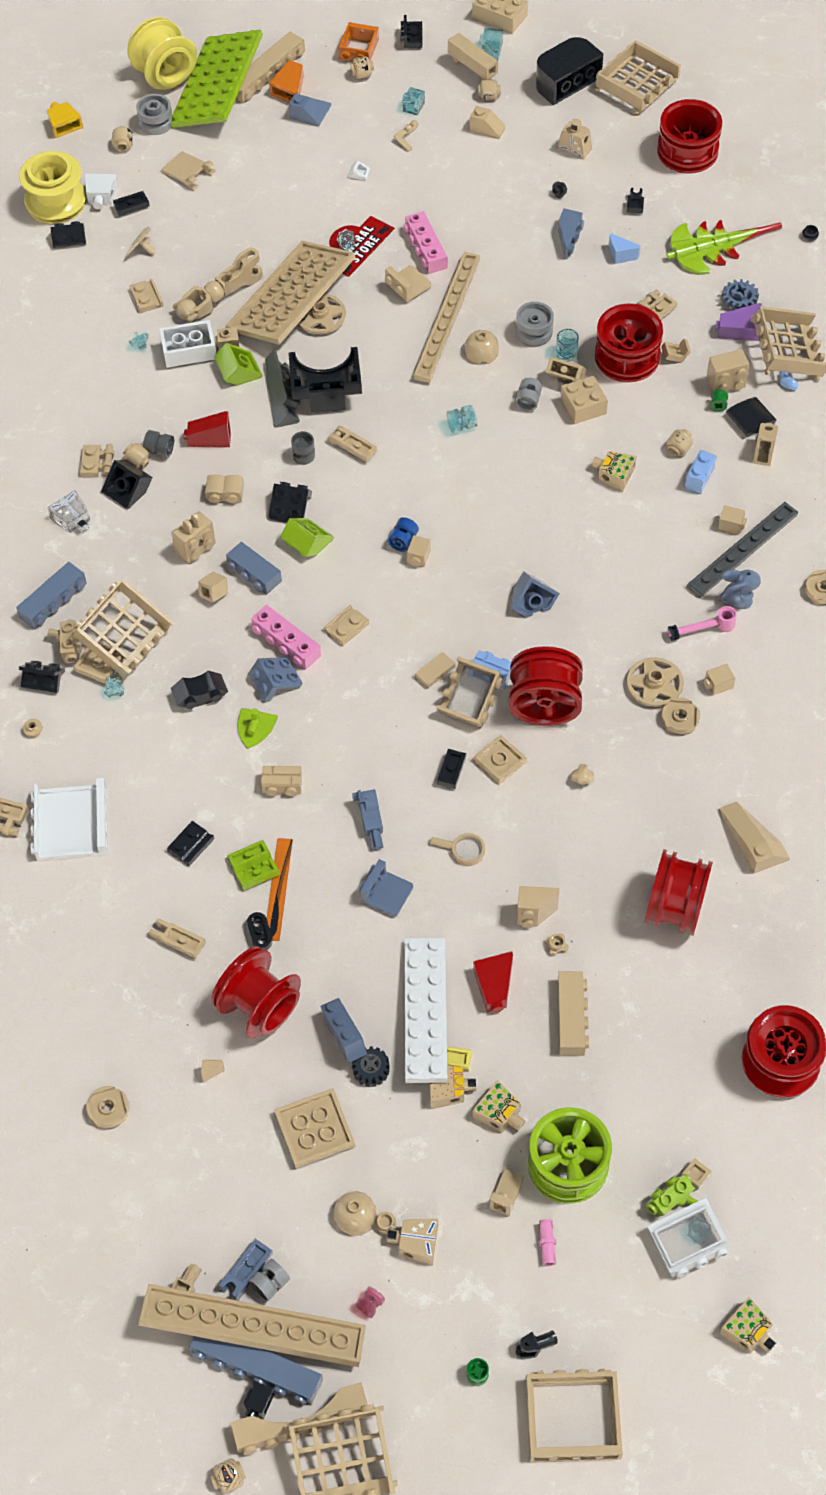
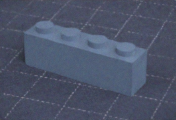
M67 562L16 607L19 618L33 629L42 625L50 615L58 611L59 607L84 588L87 584L84 572L72 563Z

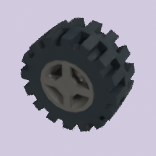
M369 1046V1049H366L367 1055L352 1062L353 1075L356 1080H359L361 1085L364 1083L366 1087H369V1085L376 1087L377 1083L381 1085L383 1080L386 1081L387 1075H389V1058L383 1050L380 1051V1048L376 1047V1049H373V1046Z

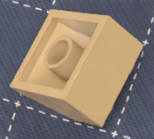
M519 886L517 926L524 928L537 927L558 910L560 888Z

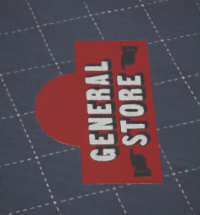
M370 216L360 227L348 225L334 231L329 240L330 247L354 252L356 257L342 274L350 277L395 228Z

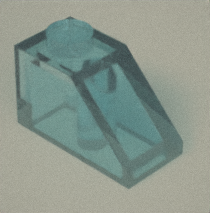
M484 28L483 34H480L479 44H482V50L499 61L503 43V30Z

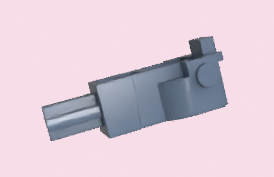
M357 790V792L352 793L353 801H358L365 836L370 837L372 850H380V848H383L381 837L383 825L376 790L362 792Z

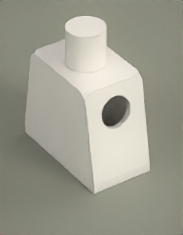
M85 173L88 203L93 204L95 209H101L103 205L112 204L118 188L116 174Z

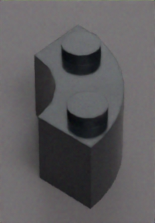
M209 670L197 677H182L171 687L177 706L186 707L187 709L217 702L228 693L222 674Z

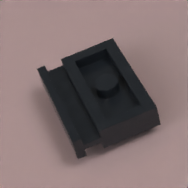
M192 820L167 847V851L180 861L185 862L187 866H190L215 838L213 834H209L207 830Z

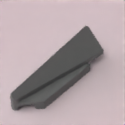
M273 350L266 357L265 363L274 427L278 428L300 422L295 410L300 405V400H292L290 367L286 362L282 364L278 359L277 352Z

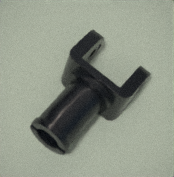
M551 1330L539 1336H535L533 1332H530L520 1340L515 1349L516 1356L520 1359L537 1357L541 1349L558 1343L557 1336L553 1337L555 1332Z

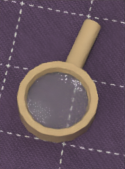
M473 833L461 834L455 838L454 842L432 837L430 841L431 845L452 849L454 859L464 866L478 864L485 855L484 841Z

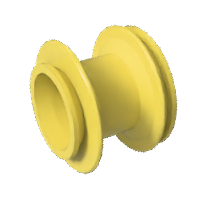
M163 17L150 18L141 23L133 31L127 44V54L132 66L139 72L144 73L147 83L158 90L172 89L183 83L192 73L197 61V50L193 42L186 37H182L179 27L174 22Z
M45 151L30 157L22 165L19 171V181L26 190L24 202L33 218L42 223L58 224L68 222L82 212L86 202V190L79 181L82 172L76 158L65 152Z

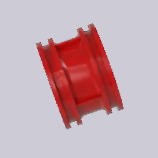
M696 99L679 100L667 106L662 112L660 119V135L657 147L660 161L671 170L687 174L702 172L710 168L716 162L719 153V138L723 123L719 111L711 104ZM699 135H702L706 138L703 140H699L697 137Z
M549 646L529 648L515 655L510 664V680L513 684L509 692V709L511 713L521 721L541 726L560 725L575 719L582 710V692L579 686L583 680V664L580 658L568 650Z
M663 849L644 923L648 924L650 920L654 921V926L657 927L660 922L677 925L680 927V933L684 934V930L690 931V936H694L713 862L709 861L708 865L703 864V859L700 858L697 863L684 861L676 857L677 852L673 851V854L669 855L667 850Z

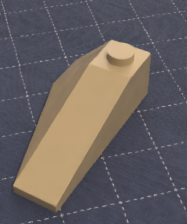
M738 802L719 808L754 874L790 860L782 843Z

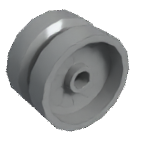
M149 94L137 102L136 109L139 127L144 133L148 135H161L171 129L173 117L171 103L167 97L161 94Z
M528 302L519 307L516 315V335L518 339L530 346H539L548 342L553 335L554 313L552 309L541 302Z

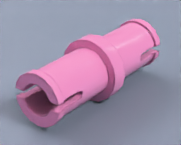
M551 1219L539 1221L541 1236L539 1246L542 1248V1265L545 1266L556 1264L554 1247L556 1239L553 1235V1220Z

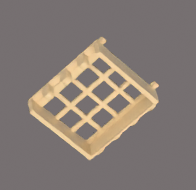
M635 40L597 73L594 91L598 92L600 88L635 107L634 113L638 115L680 77L681 65ZM639 57L644 61L638 66L631 62V60ZM647 63H650L656 68L652 72H649L645 70L643 67ZM627 64L635 68L630 74L622 70ZM660 69L668 73L663 79L654 75ZM638 71L647 75L642 81L634 77ZM618 72L626 76L621 82L612 78ZM650 78L658 81L654 87L645 82ZM629 79L638 83L633 89L625 85ZM644 86L650 91L643 95L636 90Z
M760 306L757 312L751 316V322L755 324L756 335L758 336L763 361L766 365L765 375H770V370L815 375V381H819L820 377L824 376L826 373V362H823L825 354L818 353L817 355V351L821 346V340L813 341L818 328L809 327L816 317L815 313ZM766 322H770L772 330H768ZM775 323L784 324L786 332L776 331ZM789 325L799 326L801 334L791 333ZM769 334L774 336L775 342H771ZM778 335L788 336L790 344L780 343ZM792 337L802 338L804 346L794 345ZM773 347H777L778 355H775ZM781 348L791 349L793 357L783 356ZM796 350L806 351L808 359L799 358Z
M123 578L119 583L115 581L108 589L110 593L107 596L103 594L97 601L99 605L96 608L91 607L85 614L87 618L84 621L80 620L74 626L76 631L70 638L71 641L77 638L119 674L116 677L118 681L121 677L125 679L174 623ZM120 591L130 599L124 608L113 600ZM109 603L120 611L113 620L102 612ZM133 603L144 611L137 620L127 612V609ZM147 614L157 622L151 631L140 623ZM98 615L109 623L102 633L91 624ZM122 615L134 623L126 632L116 624ZM136 626L147 634L140 644L129 635ZM87 627L98 635L95 640L84 632ZM111 627L123 635L116 644L105 636ZM125 638L136 646L129 656L118 647ZM101 639L112 647L109 652L98 644ZM116 651L126 660L121 663L111 654Z
M374 1404L360 1406L361 1411L352 1412V1409L349 1408L338 1411L339 1415L330 1417L329 1413L316 1415V1420L307 1421V1418H299L293 1420V1424L285 1425V1431L290 1430L301 1495H379L389 1492L390 1494H395L394 1486H398L397 1480L393 1481L380 1413V1411H384V1406L374 1407ZM376 1415L379 1432L362 1436L359 1418ZM355 1419L358 1437L341 1440L338 1423ZM333 1424L336 1441L319 1444L316 1427ZM312 1428L315 1445L298 1449L295 1431ZM380 1437L383 1455L366 1458L363 1440ZM359 1442L362 1459L345 1462L342 1445ZM337 1446L340 1463L323 1467L320 1449ZM316 1450L319 1468L302 1471L299 1454ZM384 1460L387 1477L370 1480L367 1463ZM363 1464L365 1481L348 1484L346 1467ZM341 1468L344 1486L327 1489L324 1472ZM320 1473L323 1490L306 1493L303 1476Z

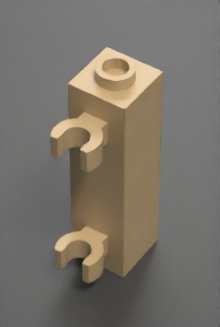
M458 33L448 39V53L454 57L453 62L458 66L461 62L478 74L480 82L482 80H492V77L498 74V61L462 34Z

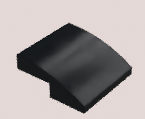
M757 397L737 403L726 411L727 415L746 436L759 433L761 423H772L774 425L777 420Z

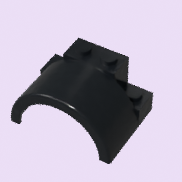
M351 347L348 358L340 365L323 370L309 368L298 360L295 352L288 353L292 400L310 398L311 413L346 410L345 395L362 394L358 347Z

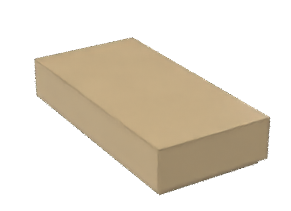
M442 652L417 671L415 677L429 688L455 667V662Z

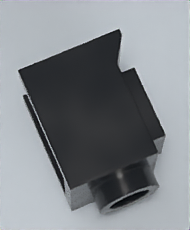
M253 1380V1389H249L243 1402L246 1409L245 1415L264 1419L275 1396V1393H273L274 1389Z

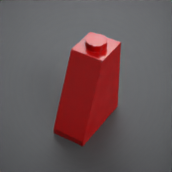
M228 411L189 421L187 429H184V440H187L188 447H230L231 428Z
M512 951L473 961V972L487 1013H497L507 1008L513 965Z

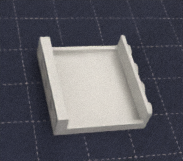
M104 778L96 779V785L39 789L38 785L34 784V791H31V801L34 803V808H31V818L34 820V825H31V836L34 837V842H31V853L35 854L37 861L108 855L107 787Z

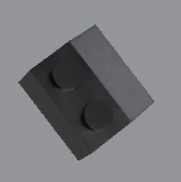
M114 460L101 492L126 509H129L147 492L153 477L127 460Z

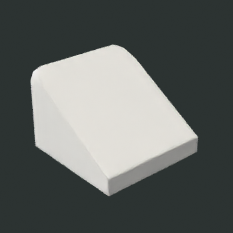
M356 160L351 166L347 177L365 181L370 168Z

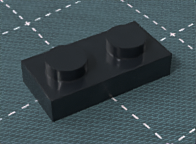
M144 191L113 200V205L119 216L150 206Z
M452 749L447 750L437 779L438 785L456 789L466 760V753Z

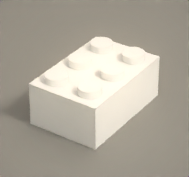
M210 320L159 328L166 368L215 360L216 347Z

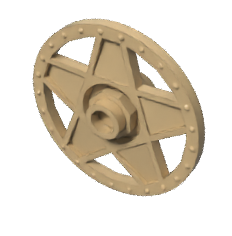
M323 294L308 311L304 322L300 321L298 325L303 330L313 334L333 332L345 320V306L337 297ZM328 299L336 302L339 306L329 305ZM342 315L340 320L334 324L333 318ZM321 325L325 329H314L313 327Z
M651 657L642 659L631 667L627 676V687L630 694L635 700L647 706L662 707L665 704L667 705L672 699L678 698L683 690L684 680L681 671L675 664L663 658ZM655 663H661L670 668L660 670ZM644 665V674L633 675L637 668ZM677 676L679 679L678 691L670 683ZM632 686L643 689V698L634 691ZM658 695L669 698L664 701L653 702Z

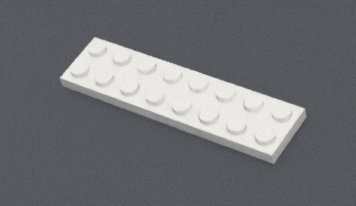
M405 938V1083H448L445 938Z

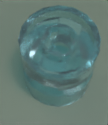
M563 329L558 332L556 342L557 358L569 362L578 356L579 335L575 330Z
M472 405L461 407V410L453 409L447 411V420L452 433L462 431L464 427L466 429L477 427V418Z

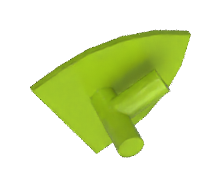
M241 708L237 723L238 733L247 749L258 745L268 737L276 724L278 715L260 712L256 708L252 710Z

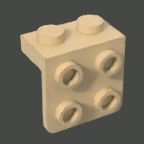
M412 265L400 272L395 271L391 266L385 269V283L406 302L431 287V281Z

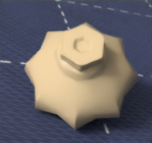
M580 764L578 769L571 773V780L580 785L594 781V773L588 769L586 764Z

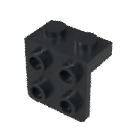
M280 481V484L274 483L268 517L272 520L288 522L289 518H304L307 500L311 498L312 491L305 485L298 484L297 487H293L288 482Z

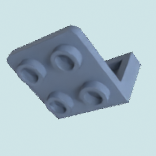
M287 657L258 658L248 673L264 702L271 701L278 689L300 688L303 684Z
M379 859L376 865L373 864L368 873L369 877L366 881L363 880L359 887L361 902L389 915L397 916L412 892L413 884L387 872L386 862Z

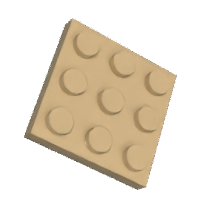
M334 1088L274 1109L295 1168L356 1147Z

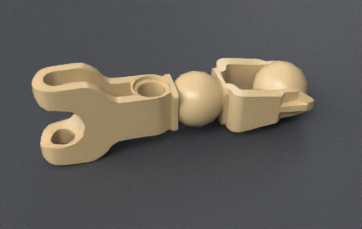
M247 248L237 255L230 267L221 272L218 277H215V281L208 282L204 289L194 286L186 292L182 299L173 305V309H176L179 318L187 321V323L192 322L196 318H202L213 311L212 302L220 301L224 295L227 296L243 285L250 286L263 277V271L261 267L256 265L260 259L258 250ZM197 300L203 301L198 306L195 304Z

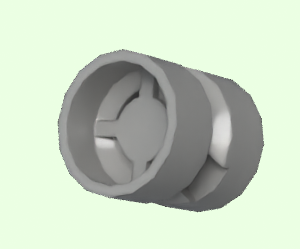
M534 378L522 379L515 400L517 407L524 411H533L537 408L542 391L541 382Z
M270 1259L262 1267V1272H257L249 1279L251 1286L266 1301H269L277 1293V1287L282 1288L290 1280L287 1272L274 1259Z

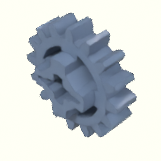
M740 279V282L736 280L733 283L728 282L722 291V302L726 303V307L731 306V310L757 304L759 298L758 288H754L755 284L749 285L748 280L746 282H743L742 279Z

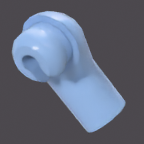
M780 371V384L787 389L796 390L799 383L794 378L789 377L788 372Z

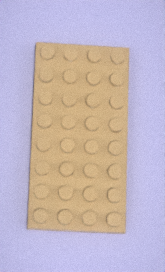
M301 241L225 327H237L238 334L280 345L356 258L354 252Z

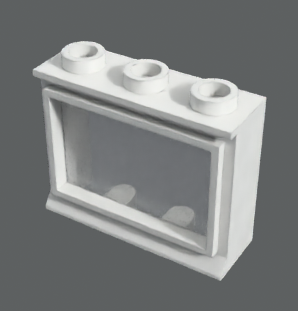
M707 1198L648 1225V1229L672 1278L675 1276L677 1278L683 1277L689 1273L688 1270L694 1267H704L709 1263L708 1260L715 1257L720 1259L731 1250L730 1244Z

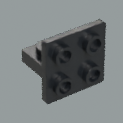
M35 660L25 662L24 665L19 666V670L22 671L21 687L58 693L61 673L65 672V668H60L59 664L54 663L42 665L41 661Z

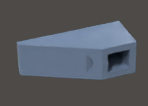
M564 208L559 218L558 233L564 257L568 259L569 254L574 251V242H577L579 239V230H582L584 227V220H582V212Z

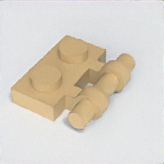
M657 289L648 293L644 300L636 303L651 309L660 319H663L677 307V301L665 293L660 297V291Z
M107 444L105 450L101 449V445H83L81 477H99V472H103L105 476H108L113 464L112 458L114 457L112 444Z
M0 798V819L6 821L5 825L0 824V832H3V835L18 836L19 829L13 826L14 823L23 824L29 810L28 805Z

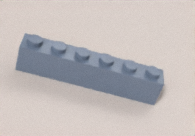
M196 1336L193 1337L189 1345L190 1351L193 1353L192 1356L201 1361L205 1359L210 1360L215 1367L222 1370L226 1367L232 1370V1373L239 1378L244 1379L246 1376L274 1388V1392L278 1395H290L294 1397L293 1400L301 1405H306V1403L313 1404L323 1382L322 1374L265 1349Z

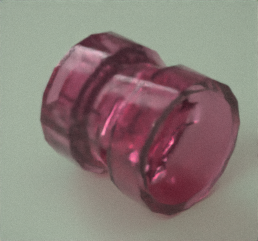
M368 1286L364 1291L365 1295L357 1300L355 1306L363 1314L372 1318L376 1313V1308L382 1306L385 1302V1298L376 1289Z

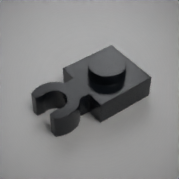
M631 188L630 196H628L627 212L643 213V189L640 188V191L635 193L633 191L634 188Z

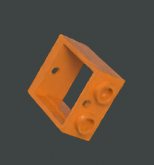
M348 22L338 47L339 59L353 62L354 58L367 56L369 61H371L379 41V27ZM351 39L370 42L367 50L350 48L348 46Z

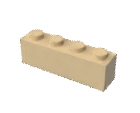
M558 971L559 1056H584L585 1048H589V1036H585V1029H588V1017H584V1010H588V998H584V991H587V979H583L582 971Z

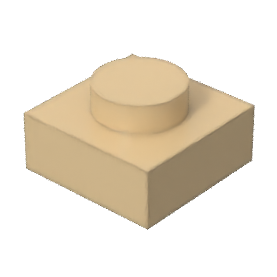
M694 1158L682 1174L688 1175L692 1180V1185L699 1189L711 1175L712 1171Z

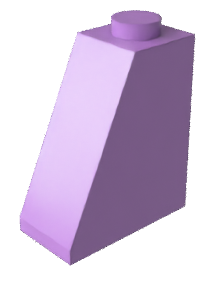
M762 303L721 313L720 320L716 321L715 331H718V338L759 341L756 335L755 324L751 322V316L757 312Z

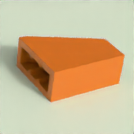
M289 59L269 82L270 95L290 103L294 94H300L304 78L303 65Z

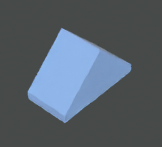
M612 233L609 235L608 247L615 264L639 258L641 245Z

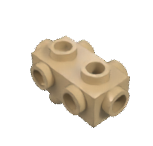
M70 619L59 622L60 630L48 629V636L57 637V642L60 643V654L64 663L77 662L80 653H82L79 640L77 638L73 641L70 640L76 631L74 629L76 621Z

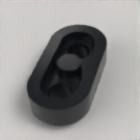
M254 912L247 919L253 946H259L263 950H268L272 946L273 940L267 918L263 913ZM261 940L266 941L264 944L259 943Z

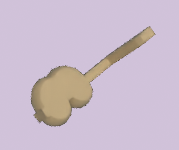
M412 120L410 124H407L393 136L407 151H410L412 147L402 137L416 130L419 125L416 120Z

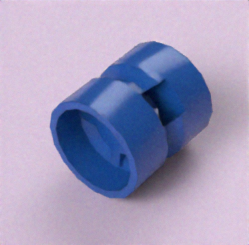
M399 518L387 539L389 545L400 552L408 551L413 535L416 536L419 527L409 518Z

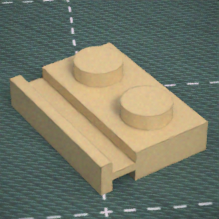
M153 278L148 282L142 281L129 285L140 313L156 309L157 306L163 307V301Z
M349 605L324 626V631L328 632L332 638L344 646L369 625V619Z

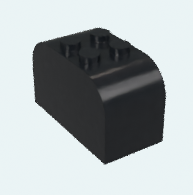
M581 37L569 38L559 43L557 46L542 53L537 59L536 90L554 106L596 82L597 73L603 69L604 53L590 41Z

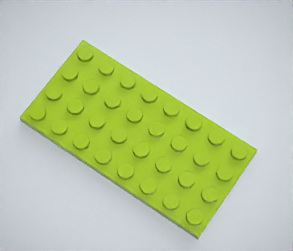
M261 29L206 38L195 67L189 76L172 115L171 128L227 121L263 36Z

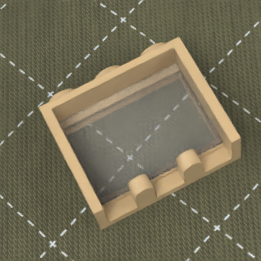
M458 656L457 661L459 664L457 669L451 673L449 688L444 690V700L441 706L437 705L436 709L439 713L481 728L482 724L487 722L489 707H492L495 703L496 696L494 695L496 690L502 686V675L499 671Z

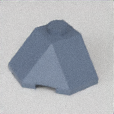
M523 571L514 586L511 609L525 617L539 611L544 612L552 608L560 593Z

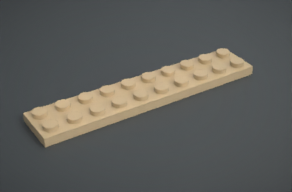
M148 1284L138 1325L359 1367L366 1328V1325L153 1284Z

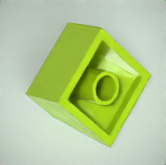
M225 343L214 356L217 367L227 383L241 385L263 376L251 351Z
M289 518L280 536L285 540L286 545L296 548L298 553L304 557L316 556L334 539L333 535L309 518Z

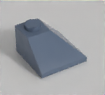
M294 94L289 103L290 119L319 127L332 105L329 102Z

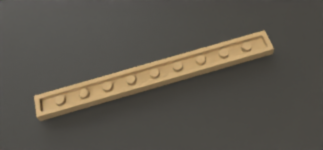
M468 252L463 253L415 370L414 380L431 383L480 261V255Z

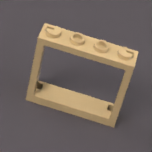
M604 1368L599 1369L598 1372L579 1369L575 1373H566L565 1370H555L553 1373L544 1374V1371H537L526 1375L530 1462L622 1459L617 1371L611 1372V1370H605ZM609 1384L613 1445L537 1448L534 1387Z

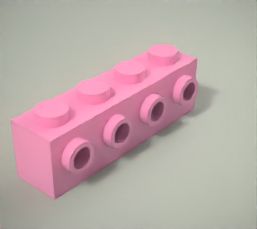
M422 211L405 216L404 231L406 234H409L410 242L415 246L417 256L421 257L423 268H426L429 274L447 269L448 257L425 212Z
M265 605L251 618L253 631L257 635H262L270 645H275L283 655H288L297 666L307 669L321 657V646L268 605Z

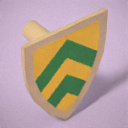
M149 226L138 235L126 255L138 244L149 254H154L156 250L149 245L150 238L146 237L151 229Z

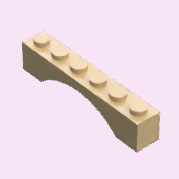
M362 1382L340 1388L334 1398L324 1408L306 1417L307 1421L316 1420V1415L329 1413L330 1417L339 1415L338 1411L349 1408L352 1409V1412L361 1411L360 1406L368 1405ZM249 1416L230 1422L239 1454L250 1455L257 1452V1449L261 1447L273 1448L284 1440L292 1442L290 1430L285 1431V1425L293 1424V1421L271 1422L255 1416ZM339 1422L338 1427L344 1425L345 1423ZM333 1424L316 1427L317 1434L323 1431L322 1428L329 1426L334 1428ZM312 1428L295 1431L296 1440L301 1438L300 1435L306 1433L313 1435Z

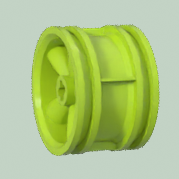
M566 1107L547 1113L537 1122L530 1137L528 1170L535 1187L547 1198L564 1204L580 1203L592 1198L601 1190L608 1176L612 1154L610 1134L603 1122L586 1110ZM561 1133H572V1135L562 1137ZM587 1138L595 1147L586 1148L582 1140ZM545 1141L555 1145L554 1153L538 1155V1150ZM567 1150H572L573 1154H569ZM584 1159L599 1165L594 1172L586 1177L579 1166ZM559 1163L568 1166L567 1179L555 1176L551 1171Z

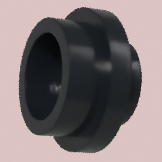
M557 181L552 185V192L557 198H562L567 193V187L565 183Z
M807 225L802 231V236L806 240H816L819 236L818 228L814 225Z

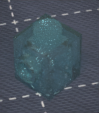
M410 87L402 98L403 112L418 115L425 104V91Z

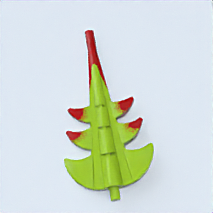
M719 220L715 226L714 235H712L707 229L706 221H704L697 229L696 238L689 233L688 224L684 223L673 231L670 240L672 251L666 253L667 259L674 258L676 261L678 260L680 265L691 273L708 274L710 269L705 265L703 257H706L713 264L725 266L726 261L721 257L719 251L722 250L727 256L739 259L740 255L733 245L770 231L782 229V223L778 222L763 227L726 232L722 220Z

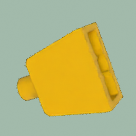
M52 102L47 113L55 138L83 128L81 115L68 102L62 104Z

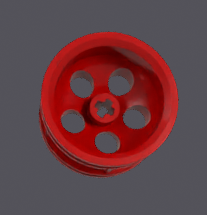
M619 304L606 310L599 318L597 324V342L595 346V362L597 367L605 376L619 382H637L648 378L656 371L660 361V345L663 337L661 319L651 309L638 304ZM625 336V338H623L622 341L617 339L616 337ZM635 338H641L643 341L636 342Z

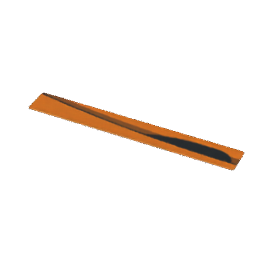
M277 839L274 862L279 869L280 875L272 878L267 921L273 941H280L293 839Z

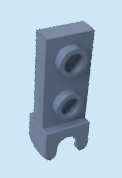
M255 1238L232 1270L221 1281L219 1285L220 1290L226 1292L230 1287H234V1300L239 1301L246 1292V1288L250 1285L249 1279L262 1269L273 1254V1250Z

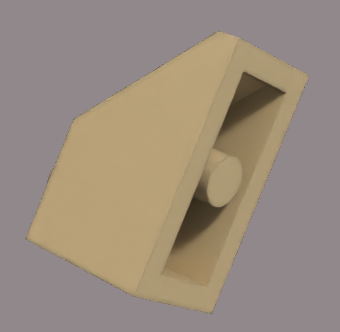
M476 106L470 115V131L500 139L505 130V125L492 110Z

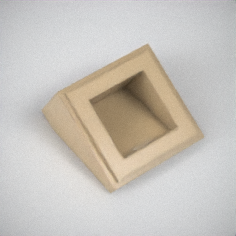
M202 1060L201 1076L203 1082L224 1072L223 1060Z

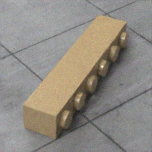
M288 32L252 62L236 99L244 103L271 81L289 59L294 61L305 52L304 39L292 32Z

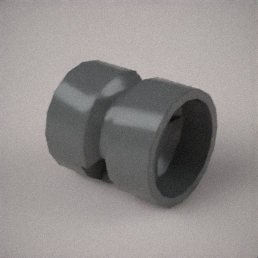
M148 430L144 437L143 447L149 453L155 454L157 452L158 455L168 458L174 448V436Z
M306 431L295 433L291 438L293 459L301 465L309 464L315 459L314 438Z

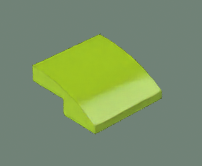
M264 840L227 855L244 891L280 875L279 869L273 861Z

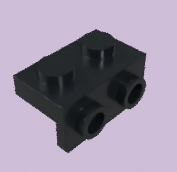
M404 15V21H401V31H404L401 32V41H404V48H423L422 21L407 22V15Z
M74 221L70 225L58 223L50 227L53 248L86 244L84 223Z

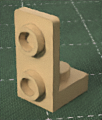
M504 1169L496 1192H493L490 1198V1209L510 1216L524 1176Z

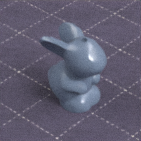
M748 569L743 571H724L721 575L722 579L732 583L722 592L721 600L737 609L750 608L754 596L752 591L761 584L760 575Z

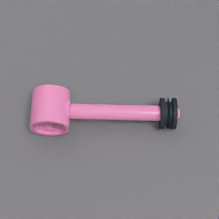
M724 606L719 609L718 616L714 619L679 628L676 625L668 626V636L673 641L674 639H679V635L716 625L721 631H732L736 624V610L733 607Z

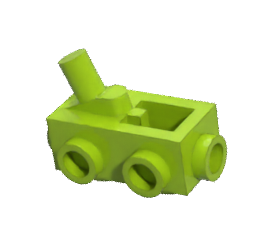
M682 1174L679 1177L674 1175L665 1182V1188L662 1190L659 1188L650 1195L651 1199L646 1203V1208L652 1215L659 1217L665 1215L676 1205L681 1207L685 1203L691 1205L698 1202V1200L689 1195L695 1190L692 1180L686 1174Z

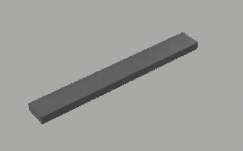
M783 502L687 584V588L699 598L703 597L722 580L721 575L724 571L737 568L798 516V511L788 503Z

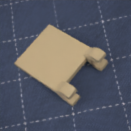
M181 151L161 169V172L185 183L194 191L198 187L194 183L197 180L195 176L202 170L211 176L215 173V170L211 168L214 165L213 162H204Z

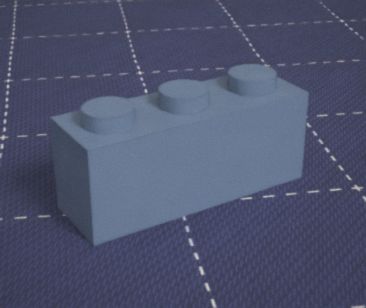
M240 542L226 554L228 568L239 573L245 581L251 582L258 591H262L267 595L282 582L281 570L243 542Z
M337 998L321 1005L324 1022L347 1062L350 1063L367 1055L364 1040L341 1000Z

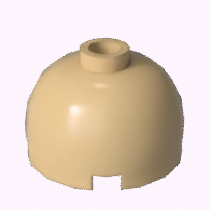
M478 330L471 333L467 338L465 352L467 359L475 364L486 362V364H489L498 356L499 344L497 338L491 332Z
M351 1191L342 1195L334 1208V1220L338 1229L350 1236H362L369 1232L377 1217L376 1206L372 1199L359 1191Z

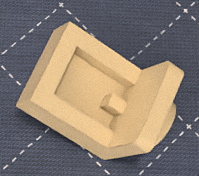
M683 339L679 345L664 342L661 346L665 359L670 361L683 362L691 352L687 339Z

